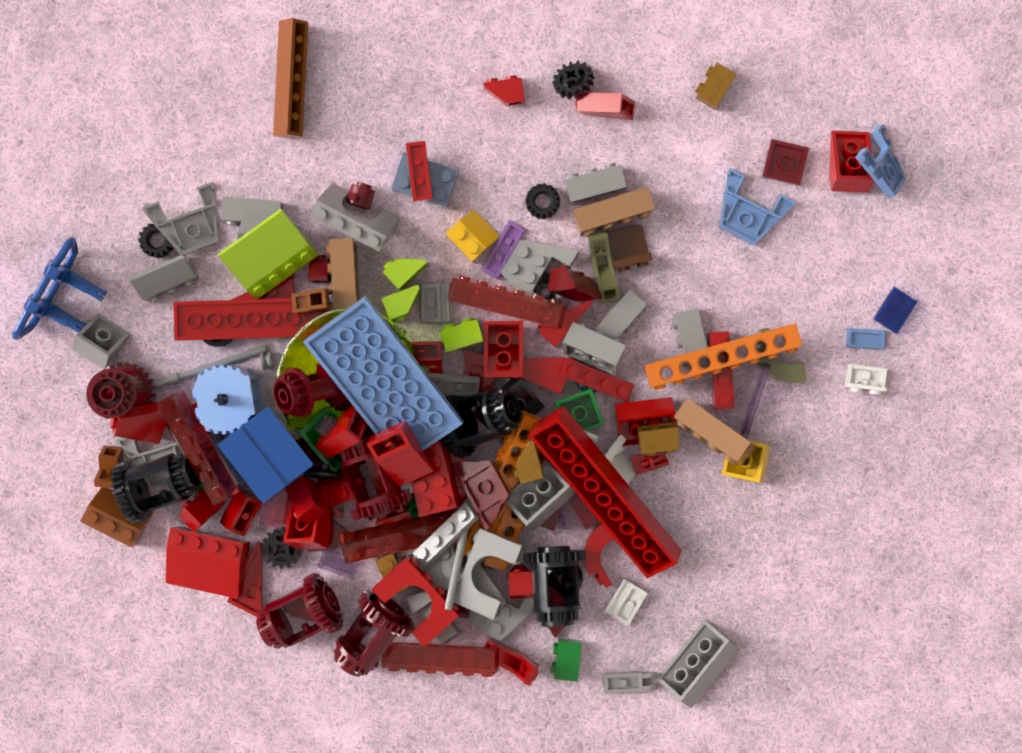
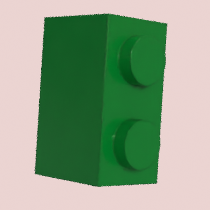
M558 638V643H554L553 654H556V662H552L551 673L554 674L555 679L578 682L581 640Z

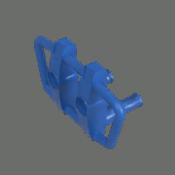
M68 238L55 259L50 260L45 267L44 277L34 294L32 293L27 298L23 306L24 312L12 333L14 340H19L31 332L40 319L45 316L78 333L87 325L51 303L62 283H67L100 302L103 301V296H106V290L99 288L70 270L79 252L75 238ZM70 250V253H69V255H68V257H67L65 263H64L63 265H61L62 261L64 260L65 256L67 255L68 251ZM51 279L54 280L44 298H42L41 296L43 295L49 282L51 281ZM31 314H33L34 316L32 317V319L30 320V322L26 325V323H27V321L29 320Z

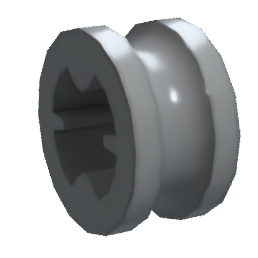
M261 353L262 369L265 370L267 367L273 369L272 353Z

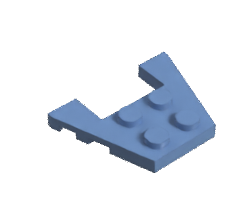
M881 124L872 132L881 148L877 158L874 160L868 147L859 151L856 159L886 196L891 198L896 196L906 178L898 158H893L890 150L892 143L890 139L886 140L883 133L886 128L884 124Z
M729 168L719 229L754 245L796 202L781 194L772 211H769L736 193L745 175Z

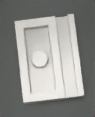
M623 578L604 612L629 626L648 592Z

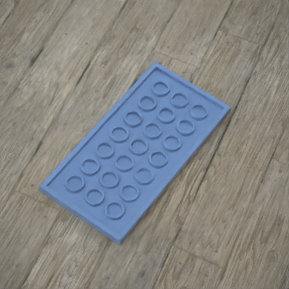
M364 296L303 341L375 434L406 420L422 450H425L463 424L464 421L367 296Z

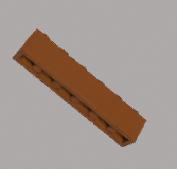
M296 18L280 20L278 30L273 136L288 139L303 137L308 21Z

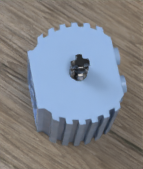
M219 365L207 368L204 372H200L197 375V381L194 383L195 388L192 389L193 398L197 400L198 405L195 408L197 419H200V423L205 426L206 431H214L215 434L233 433L264 410L259 376L251 374L250 369L242 366Z

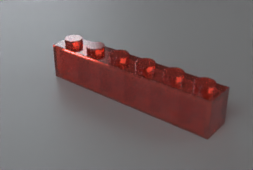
M459 275V279L452 278L448 301L554 328L562 327L567 306L562 305L561 300L551 298L550 301L543 300L544 296L532 293V297L525 295V291L514 289L513 292L506 291L507 287L496 284L494 288L488 286L489 282L477 280V283L470 282L469 277Z
M184 390L171 394L158 402L160 410L212 505L215 506L238 494L239 491L204 426L200 423V419H197L195 410Z
M453 510L424 517L406 518L401 521L384 523L379 526L366 527L361 530L339 534L345 564L418 548L454 514Z
M391 642L382 655V668H388V671L407 669V672L411 673L425 670V673L428 674L444 671L446 675L462 672L464 676H473L474 673H479L482 677H492L493 674L499 671V648L428 644L424 647L421 643Z

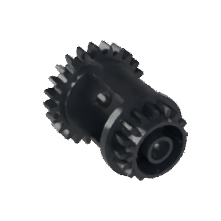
M496 388L463 399L454 395L445 397L464 422L441 438L440 443H445L444 449H449V454L462 458L475 452L474 448L477 445L511 434L515 428H518L517 424L520 423L522 418V410L518 399L513 393L508 392L507 389L499 390ZM472 407L482 409L484 419L490 430L479 433L478 423L471 409Z
M171 453L137 466H132L127 461L116 464L111 472L113 477L110 478L113 482L111 487L114 489L115 502L119 505L118 509H122V515H125L126 520L134 524L146 521L149 518L148 514H150V511L187 500L191 494L196 493V489L200 486V476L195 462L191 457L183 455V453L179 455ZM164 471L170 490L166 491L163 489L159 494L151 496L144 477Z
M570 546L537 547V552H527L524 554L523 563H530L532 568L533 612H536V621L541 622V626L574 625V620L579 619L578 610H581V604L579 603L577 565H579V561L586 560L585 550H570ZM547 567H562L563 582L561 586L563 588L564 604H549Z

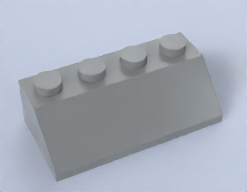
M704 619L657 680L678 700L692 708L740 648Z

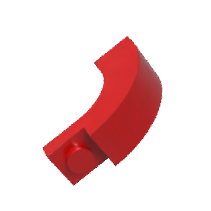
M599 523L590 532L585 542L586 560H584L588 574L591 575L597 572L594 575L599 585L603 584L607 588L612 583L601 565L600 555L604 546L614 540V538Z
M491 638L487 639L481 652L484 660L510 671L524 684L531 686L532 682L537 678L539 664L525 654Z

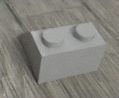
M98 313L76 335L72 350L100 368L106 369L114 361L130 333Z

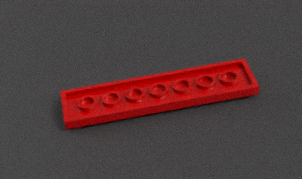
M292 298L173 302L174 341L309 337L331 321L330 309L293 313Z

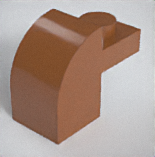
M327 288L291 294L293 313L331 309L329 289Z
M103 445L98 456L99 471L94 479V487L112 488L113 482L110 479L113 477L111 474L112 468L116 464L123 462V448Z

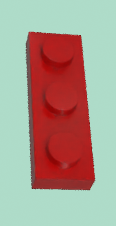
M426 142L406 143L413 202L433 200Z

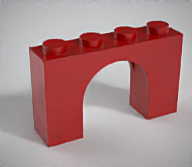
M408 555L380 580L372 590L384 603L406 586H418L428 593L432 602L431 612L411 632L425 647L451 624L461 612L459 611V605L453 603L452 611L444 609L447 598L446 591L440 585L436 586L431 574L427 571L424 572L419 567L420 563L415 557L411 558Z

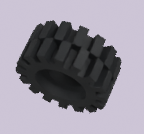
M546 183L533 186L526 196L527 210L538 219L552 217L560 206V195L556 188L554 189L552 185H546ZM540 194H545L550 198V205L545 209L539 208L535 203L536 197Z
M149 223L147 227L142 228L143 231L139 233L140 238H138V242H140L139 246L145 254L155 258H162L165 255H169L170 251H173V246L164 235V243L161 247L155 248L151 245V236L155 233L162 234L154 224Z

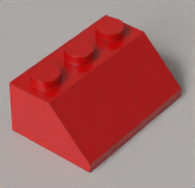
M672 397L615 404L618 436L622 435L626 438L622 446L639 444L638 426L676 422Z

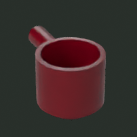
M357 182L356 185L351 184L346 203L370 210L375 191L371 190L372 186L365 183Z

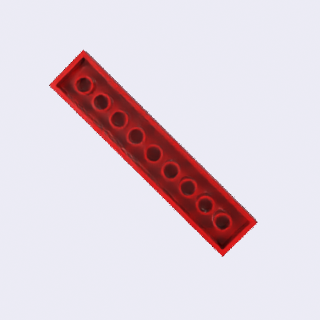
M564 406L534 423L528 436L646 578L678 564L682 552L681 548Z

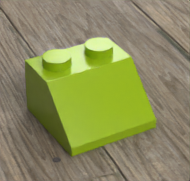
M391 259L384 265L385 270L383 273L402 291L429 264L424 259H396L395 261Z
M419 285L382 298L390 321L400 323L407 320L406 316L411 314L421 293Z
M473 317L462 320V324L457 326L454 323L444 325V329L440 330L447 353L484 342L478 320H473Z

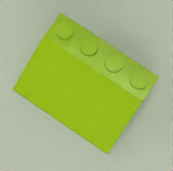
M279 209L218 253V256L242 286L255 299H258L316 258L318 253L310 239L282 209Z

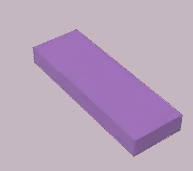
M509 220L481 271L498 280L502 269L526 229Z

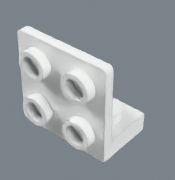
M619 435L606 448L603 454L627 484H629L635 476L632 462L621 453L624 449L622 445L626 438Z

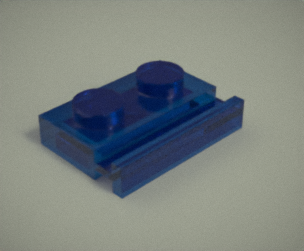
M892 287L872 320L891 330L894 334H898L918 301L912 299L896 287Z

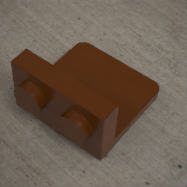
M641 225L607 232L614 270L618 269L619 272L630 270V266L637 265L638 268L648 266V262L653 260L651 252L648 251Z

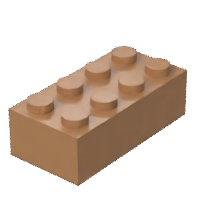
M644 187L574 209L572 215L578 234L588 237V235L595 234L598 229H602L603 232L613 229L614 224L620 223L621 226L629 224L636 217L639 220L648 218L652 215L651 213L655 207L649 187Z
M354 238L329 239L330 244L326 246L327 256H330L331 263H328V275L332 276V283H329V294L333 295V302H330V313L334 317H337L360 300L357 241Z
M688 398L674 416L678 420L677 425L688 433L692 430V435L702 443L709 442L708 447L719 455L723 452L725 454L724 458L735 466L737 463L743 466L756 448L746 438Z

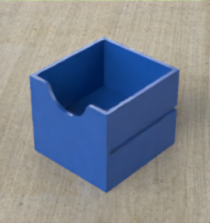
M266 407L217 444L256 496L265 505L302 477L305 472L314 468V464L269 407Z

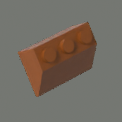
M101 487L89 503L80 522L131 548L137 546L154 511H150V514H148L149 518L146 521L138 524L130 523L129 520H126V516L122 515V509H118L119 505L115 502L114 491Z

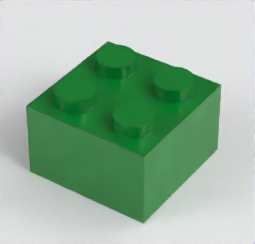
M592 388L555 400L557 409L564 406L583 430L589 431L604 425Z

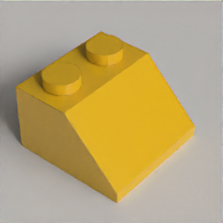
M474 209L460 219L446 233V236L472 263L500 237Z
M750 441L756 448L743 466L739 463L735 466L725 459L722 475L763 484L771 447L767 444Z

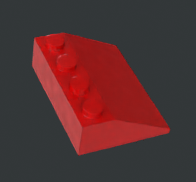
M170 527L166 549V583L239 599L251 542L202 531L194 533L191 529L183 527Z

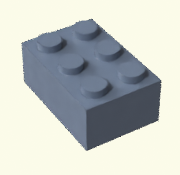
M403 152L391 189L393 192L413 198L407 153ZM428 160L433 200L423 202L447 209L459 171Z

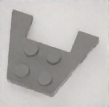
M213 182L196 188L203 205L202 208L166 220L159 201L142 207V211L180 255H186L218 242Z
M520 240L502 269L501 274L538 316L542 317L550 302L535 294L534 290L543 277L544 272L553 259L571 267L579 252L574 249Z
M186 417L170 423L176 442L140 452L137 440L118 438L116 442L124 449L126 456L136 466L171 453L176 455L183 453V455L189 456V419ZM164 471L144 477L151 489L167 484Z
M394 541L397 557L401 559L408 555H413L412 553L424 542ZM454 543L426 569L421 568L424 572H429L436 586L440 585L446 592H448L456 555ZM427 592L408 597L412 614H417L422 608L432 603Z
M485 566L492 576L495 571ZM525 598L520 608L506 601L500 619L492 620L470 610L467 622L501 641L533 612L534 600L533 598Z

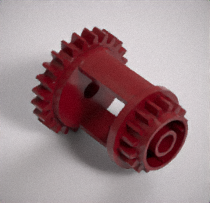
M118 362L117 368L114 365H109L110 369H103L95 374L87 386L86 397L90 408L105 419L119 418L126 415L133 407L153 404L155 402L151 400V397L157 396V394L152 393L156 386L150 385L154 379H147L150 373L146 372L143 374V367L137 369V364H132L130 367L129 362H125L124 366Z
M320 363L316 365V372L306 375L299 368L287 369L283 375L278 376L279 379H276L273 387L276 405L286 415L290 414V416L304 417L309 415L313 410L314 402L325 399L326 403L330 404V407H334L335 411L339 410L340 412L346 411L352 404Z
M371 436L361 439L357 444L340 452L343 461L340 462L341 468L343 467L356 503V508L350 511L353 521L366 517L372 520L399 510V505L413 499L410 489L402 491V488L376 462L375 458L374 461L386 492L369 497L365 486V478L361 475L357 462L373 457L367 446Z
M315 572L306 576L303 579L302 587L266 604L265 609L258 613L259 617L256 619V625L266 645L277 649L281 647L288 648L323 630L332 634L342 629L344 621L341 618L343 615L340 612L339 601L332 588L328 585V582H325L324 577H321L319 573ZM303 596L306 608L316 624L309 626L306 622L301 625L303 630L294 634L292 626L281 607Z
M369 589L365 590L358 598L359 607L362 612L346 634L339 636L336 641L337 646L333 651L335 653L334 660L338 666L355 677L364 676L370 671H374L379 665L378 660L394 638L408 637L415 628V624L409 618V614L405 613V610L395 601L389 599L384 603L373 590L371 592ZM374 625L379 631L366 647L360 642Z

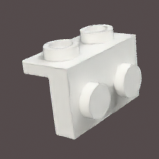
M847 364L845 387H850V391L862 392V389L869 390V394L881 395V391L887 392V388H885L887 369Z

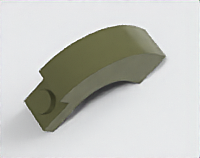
M607 232L588 235L589 252L596 285L602 295L601 303L621 300L611 259Z
M769 328L758 329V333L769 331ZM759 341L757 345H760V348L757 351L762 353L765 350V345ZM767 356L760 357V362H757L767 375L778 381L789 383L806 382L804 362L786 364L779 361L776 357L768 359Z

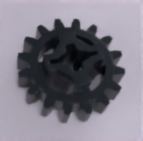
M577 60L573 64L570 61L568 66L562 65V70H556L558 75H553L554 81L552 83L556 93L560 94L561 98L566 96L570 100L574 96L575 99H578L579 94L585 96L584 91H590L589 86L594 85V74L586 62L580 64V61Z
M281 527L280 531L275 528L273 529L274 534L271 532L267 533L269 539L264 538L262 540L266 543V545L261 546V549L266 550L262 556H268L266 563L272 561V567L279 564L280 569H283L284 564H286L290 568L291 562L294 564L298 562L296 557H302L299 551L303 549H295L293 554L291 546L286 545L285 551L283 550L277 554L276 552L279 550L280 545L285 544L283 543L284 539L278 537L279 535H285V527ZM270 544L273 545V552H272V553H271V551H270ZM277 557H284L285 559H288V560H279V559H276V558H277Z

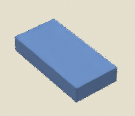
M847 328L846 347L885 350L886 330Z

